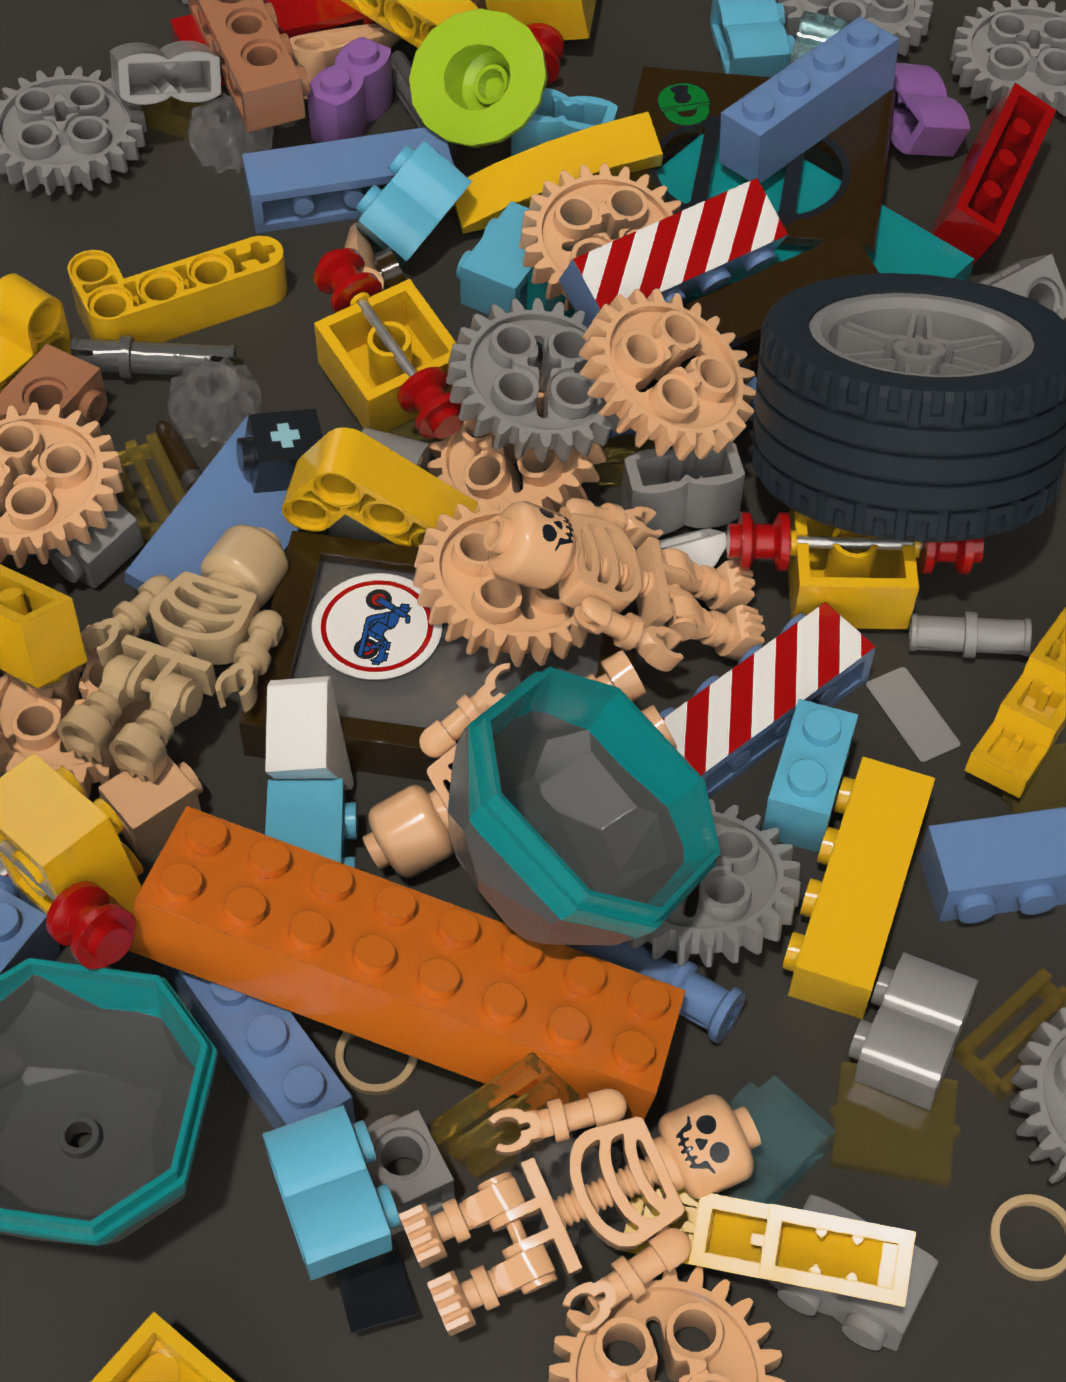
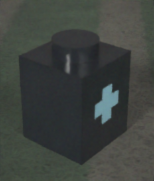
M316 409L249 414L245 437L237 438L236 450L239 469L241 472H249L253 493L288 489L298 459L323 437Z

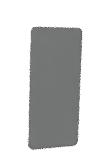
M900 667L866 683L867 688L919 761L926 762L960 746L958 738L907 668Z

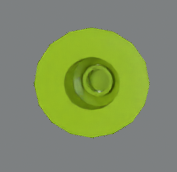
M482 8L454 14L433 28L415 52L409 75L412 104L425 126L449 143L473 148L501 143L523 129L541 106L548 80L544 51L529 27L508 13Z

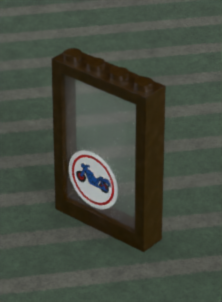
M292 531L286 551L289 562L288 571L275 590L270 610L276 611L281 616L284 631L278 645L269 651L271 663L266 673L258 676L256 687L258 695L254 706L246 713L243 709L241 712L239 728L244 755L266 759L267 686L270 680L330 676L351 771L432 782L427 774V769L439 757L427 756L422 751L419 743L422 732L436 720L441 722L459 706L455 701L464 694L468 698L472 697L485 685L487 676L494 668L503 663L511 664V671L504 672L498 677L496 681L497 690L492 693L493 697L500 692L506 695L535 671L543 672L548 667L582 677L593 674L595 678H598L605 674L600 662L623 649L615 646L613 638L602 632L599 635L588 633L584 646L578 648L571 645L567 657L563 660L550 650L546 663L543 666H540L531 654H525L521 666L515 667L510 654L503 652L495 664L490 663L488 648L481 646L476 652L469 655L466 653L468 639L461 636L450 642L445 640L449 626L448 623L439 625L429 624L428 620L432 607L418 606L417 601L421 589L413 586L416 572L414 564L419 547ZM636 598L620 613L621 615L625 616L627 613H633L639 616ZM633 648L630 651L623 650L636 671L638 661L636 649Z

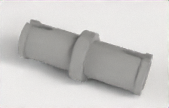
M965 611L963 617L930 616L912 613L909 625V651L961 652L962 658H975L976 653L1029 656L1032 637L1031 619L978 618L977 612Z

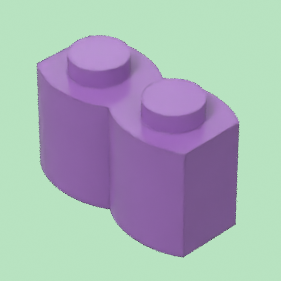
M359 37L346 44L340 50L335 59V65L325 68L312 79L309 84L310 95H307L311 140L320 143L362 137L366 131L367 123L376 120L389 109L394 96L391 48L365 37Z
M896 63L894 86L892 89L895 93L890 135L892 143L899 151L908 155L954 157L971 130L965 110L956 100L947 97L944 82L932 67L919 64Z

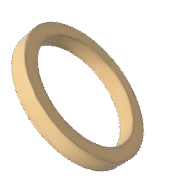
M344 1031L340 1036L335 1051L337 1070L342 1080L350 1088L361 1094L380 1096L395 1092L411 1079L416 1070L418 1059L409 1056L405 1069L393 1080L381 1084L362 1082L348 1071L344 1062L346 1047L355 1035Z
M1023 1194L1008 1199L997 1209L989 1228L990 1245L997 1260L1012 1274L1030 1281H1045L1062 1274L1066 1270V1252L1060 1262L1045 1269L1028 1268L1013 1260L1001 1243L1000 1224L1003 1217L1011 1210L1022 1206H1034L1052 1214L1059 1221L1066 1235V1211L1056 1202L1040 1195Z

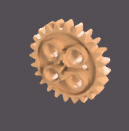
M602 163L599 175H592L586 165H581L578 179H574L568 172L563 170L560 173L558 185L546 180L543 184L542 195L533 194L529 210L524 211L519 248L525 250L522 264L524 267H534L531 279L533 284L548 282L545 296L548 300L560 294L566 297L564 310L568 312L573 306L562 288L559 278L572 259L678 213L682 204L680 200L665 203L664 199L667 192L665 185L651 191L647 188L649 175L645 174L636 182L630 180L629 167L624 166L618 176H611L610 169L606 163Z
M634 289L628 299L619 294L610 305L605 304L583 334V338L587 342L579 351V356L588 362L580 373L585 378L596 380L587 392L588 396L604 398L606 404L599 412L600 415L610 416L616 414L620 419L616 432L621 434L629 428L636 432L635 444L637 447L640 448L648 439L654 441L657 456L662 457L671 446L680 461H684L692 451L700 460L704 459L711 450L717 454L720 453L729 442H733L745 429V422L754 414V409L749 404L754 400L756 391L747 386V384L755 377V372L740 367V364L748 356L747 352L731 349L729 345L736 335L734 333L720 334L716 330L720 321L718 316H714L707 321L701 318V304L698 302L688 310L683 308L682 298L678 293L667 303L659 289H654L647 299L639 289ZM697 356L685 368L679 367L686 359ZM653 379H656L658 381L654 387L648 389L645 392H640L641 390L645 389Z
M539 381V392L536 400L537 415L543 418L541 404L545 392L541 391ZM477 419L464 421L461 428L450 437L429 444V450L435 457V460L427 463L429 472L477 502L478 499L483 498L492 510L499 509L502 497L507 498L510 504L529 501L532 504L553 511L557 510L558 512L561 507L566 506V502L571 497L586 500L588 497L581 484L583 482H598L600 477L593 465L606 462L607 458L600 444L593 441L590 453L587 456H584L572 446L567 462H563L555 450H548L545 462L539 463L535 449L527 448L521 459L515 458L514 444L507 442L502 448L495 450L493 449L496 435L489 432L484 436L475 437L474 431ZM515 463H517L518 469H519L520 473L522 474V478H523V489H522L520 492H519V490H520L519 483H520V485H521L520 475L518 474L517 470L515 469V467H514V465H513V464H515Z
M37 402L30 405L26 415L20 416L13 405L8 406L6 419L0 420V563L9 554L13 555L17 568H22L28 554H36L41 564L45 565L48 563L49 550L57 548L61 554L68 557L71 555L68 542L73 539L88 545L92 542L88 532L89 526L102 529L108 527L104 511H118L119 509L115 494L124 491L120 476L123 470L111 436L102 435L100 425L96 420L85 424L82 412L76 410L65 419L60 404H55L47 415L40 413Z
M502 497L499 509L492 510L490 505L483 498L478 499L475 513L463 504H458L453 518L445 514L439 515L436 529L427 528L423 543L419 545L414 564L416 572L413 586L421 589L417 601L418 606L432 607L428 620L429 624H449L445 636L446 641L450 642L461 636L468 639L466 653L469 655L476 652L481 646L488 648L489 661L493 664L497 662L502 652L509 653L515 667L521 666L525 654H531L533 659L540 666H543L546 663L550 650L563 660L567 657L571 645L578 648L584 646L588 633L591 632L580 627L574 619V609L560 601L558 583L548 589H533L502 579L492 571L488 560V551L484 548L483 544L484 533L489 521L494 516L500 515L504 509L511 505L507 498Z
M97 647L91 651L90 656L87 657V662L65 673V676L60 681L38 689L1 670L3 677H0V774L7 773L35 753L55 771L61 766L68 769L82 786L86 797L89 798L93 783L100 782L104 784L112 779L114 775L124 771L117 768L111 753L101 763L96 759L94 762L88 761L86 756L83 758L77 757L74 750L67 752L68 750L65 749L57 731V725L73 705L83 704L92 692L99 689L105 667L101 666ZM83 671L82 679H81V676H80V680H79V689H80V692H81V695H82V699H79V690H78L77 684H78L79 675H80V673ZM150 695L143 702L135 701L121 709L122 715L112 726L114 737L118 735L126 723H136V720L143 711L150 709Z
M699 1266L695 1268L687 1282L678 1281L676 1268L669 1273L665 1270L662 1280H651L644 1285L647 1293L636 1301L631 1296H628L611 1309L610 1315L601 1326L591 1332L580 1333L581 1323L593 1321L599 1313L598 1303L605 1299V1296L602 1294L594 1299L591 1296L585 1295V1304L590 1315L571 1309L567 1312L566 1326L576 1337H555L553 1352L567 1362L550 1365L548 1382H658L654 1381L658 1357L653 1339L646 1325L648 1321L655 1320L659 1323L663 1338V1355L670 1381H786L766 1375V1373L779 1367L782 1359L781 1350L760 1349V1346L769 1336L771 1330L769 1322L748 1326L746 1321L753 1305L750 1297L731 1306L726 1302L730 1281L727 1279L722 1280L710 1292L702 1288L703 1268ZM695 1327L702 1330L709 1337L711 1345L700 1352H691L677 1343L674 1334L682 1328ZM615 1341H627L639 1349L642 1358L630 1366H620L612 1363L606 1357L603 1350Z

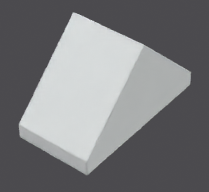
M330 676L270 680L267 686L265 772L273 779L343 778L344 789L352 790L354 781Z

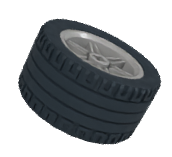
M880 273L850 275L818 281L795 289L773 305L762 324L751 449L754 471L768 492L790 509L822 524L860 535L897 541L951 542L981 539L1009 532L1035 520L1048 508L1058 496L1063 468L1066 461V322L1054 311L1032 299L1010 291L968 280L925 274Z

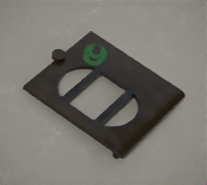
M643 67L632 116L649 112L663 155L683 139L697 134L704 135L691 201L689 203L681 202L680 211L708 200L720 141L721 112L772 77ZM892 90L815 144L834 159L842 176L839 189L826 203L802 214L796 213L805 152L787 164L780 207L777 212L788 233V236L781 244L817 247L824 241L833 240L854 231L865 251L875 253L895 104V93ZM657 167L630 173V180L635 182L643 175H649L647 188L651 191L663 186L658 178ZM668 191L666 192L665 203L678 200Z

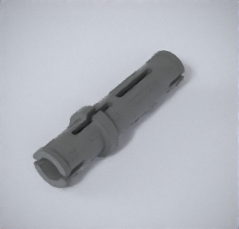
M124 335L120 337V341L80 339L79 337H72L70 350H75V354H77L73 356L99 367L101 372L119 373L121 378L132 379L134 373L218 377L232 380L236 377V366L233 363L237 362L236 345L137 342L133 336Z

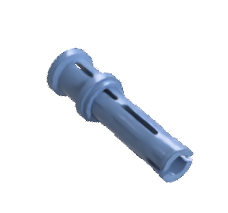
M629 941L617 945H565L686 990L679 1015L707 1030L708 1039L717 1044L721 1043L731 1031L745 1003L746 992L738 987H734L731 990L726 989L699 974L698 965L691 961H687L684 966H679L678 962L675 964L664 957H660L658 960L652 959V951L642 945L635 949L629 947Z

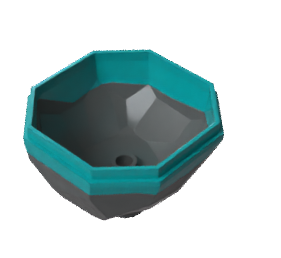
M552 667L546 668L543 672L535 671L473 720L463 730L456 745L448 803L450 840L458 861L468 872L479 892L506 925L523 939L553 945H617L651 934L716 866L715 859L721 854L705 780L618 687Z
M28 958L0 975V1234L31 1240L100 1246L121 1241L185 1198L208 1106L218 1051L165 978H161L159 975L108 968L88 969L79 964ZM86 1132L92 1135L90 1141L82 1147H72L69 1145L71 1139L76 1134Z

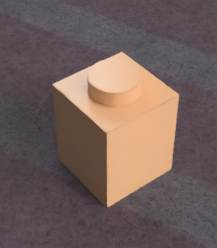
M168 755L167 766L155 782L149 780V778L146 781L140 780L138 775L135 777L129 776V772L124 770L98 787L101 799L110 805L123 824L124 830L119 834L141 861L164 847L186 806L201 811L198 795L203 793V788L198 777L185 762L176 765Z

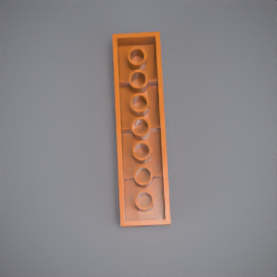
M189 806L185 807L134 900L132 912L136 923V930L128 950L130 952L546 1107V1101L557 1098L561 1099L562 1104L586 1099L588 1098V1093L603 1089L617 1090L624 1096L627 1103V1110L622 1120L634 1117H641L644 1120L658 1090L686 991L565 945L541 944L523 939L505 923Z

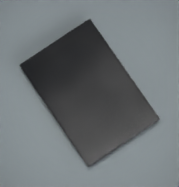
M395 1238L391 1239L392 1251L335 1272L351 1334L417 1315Z

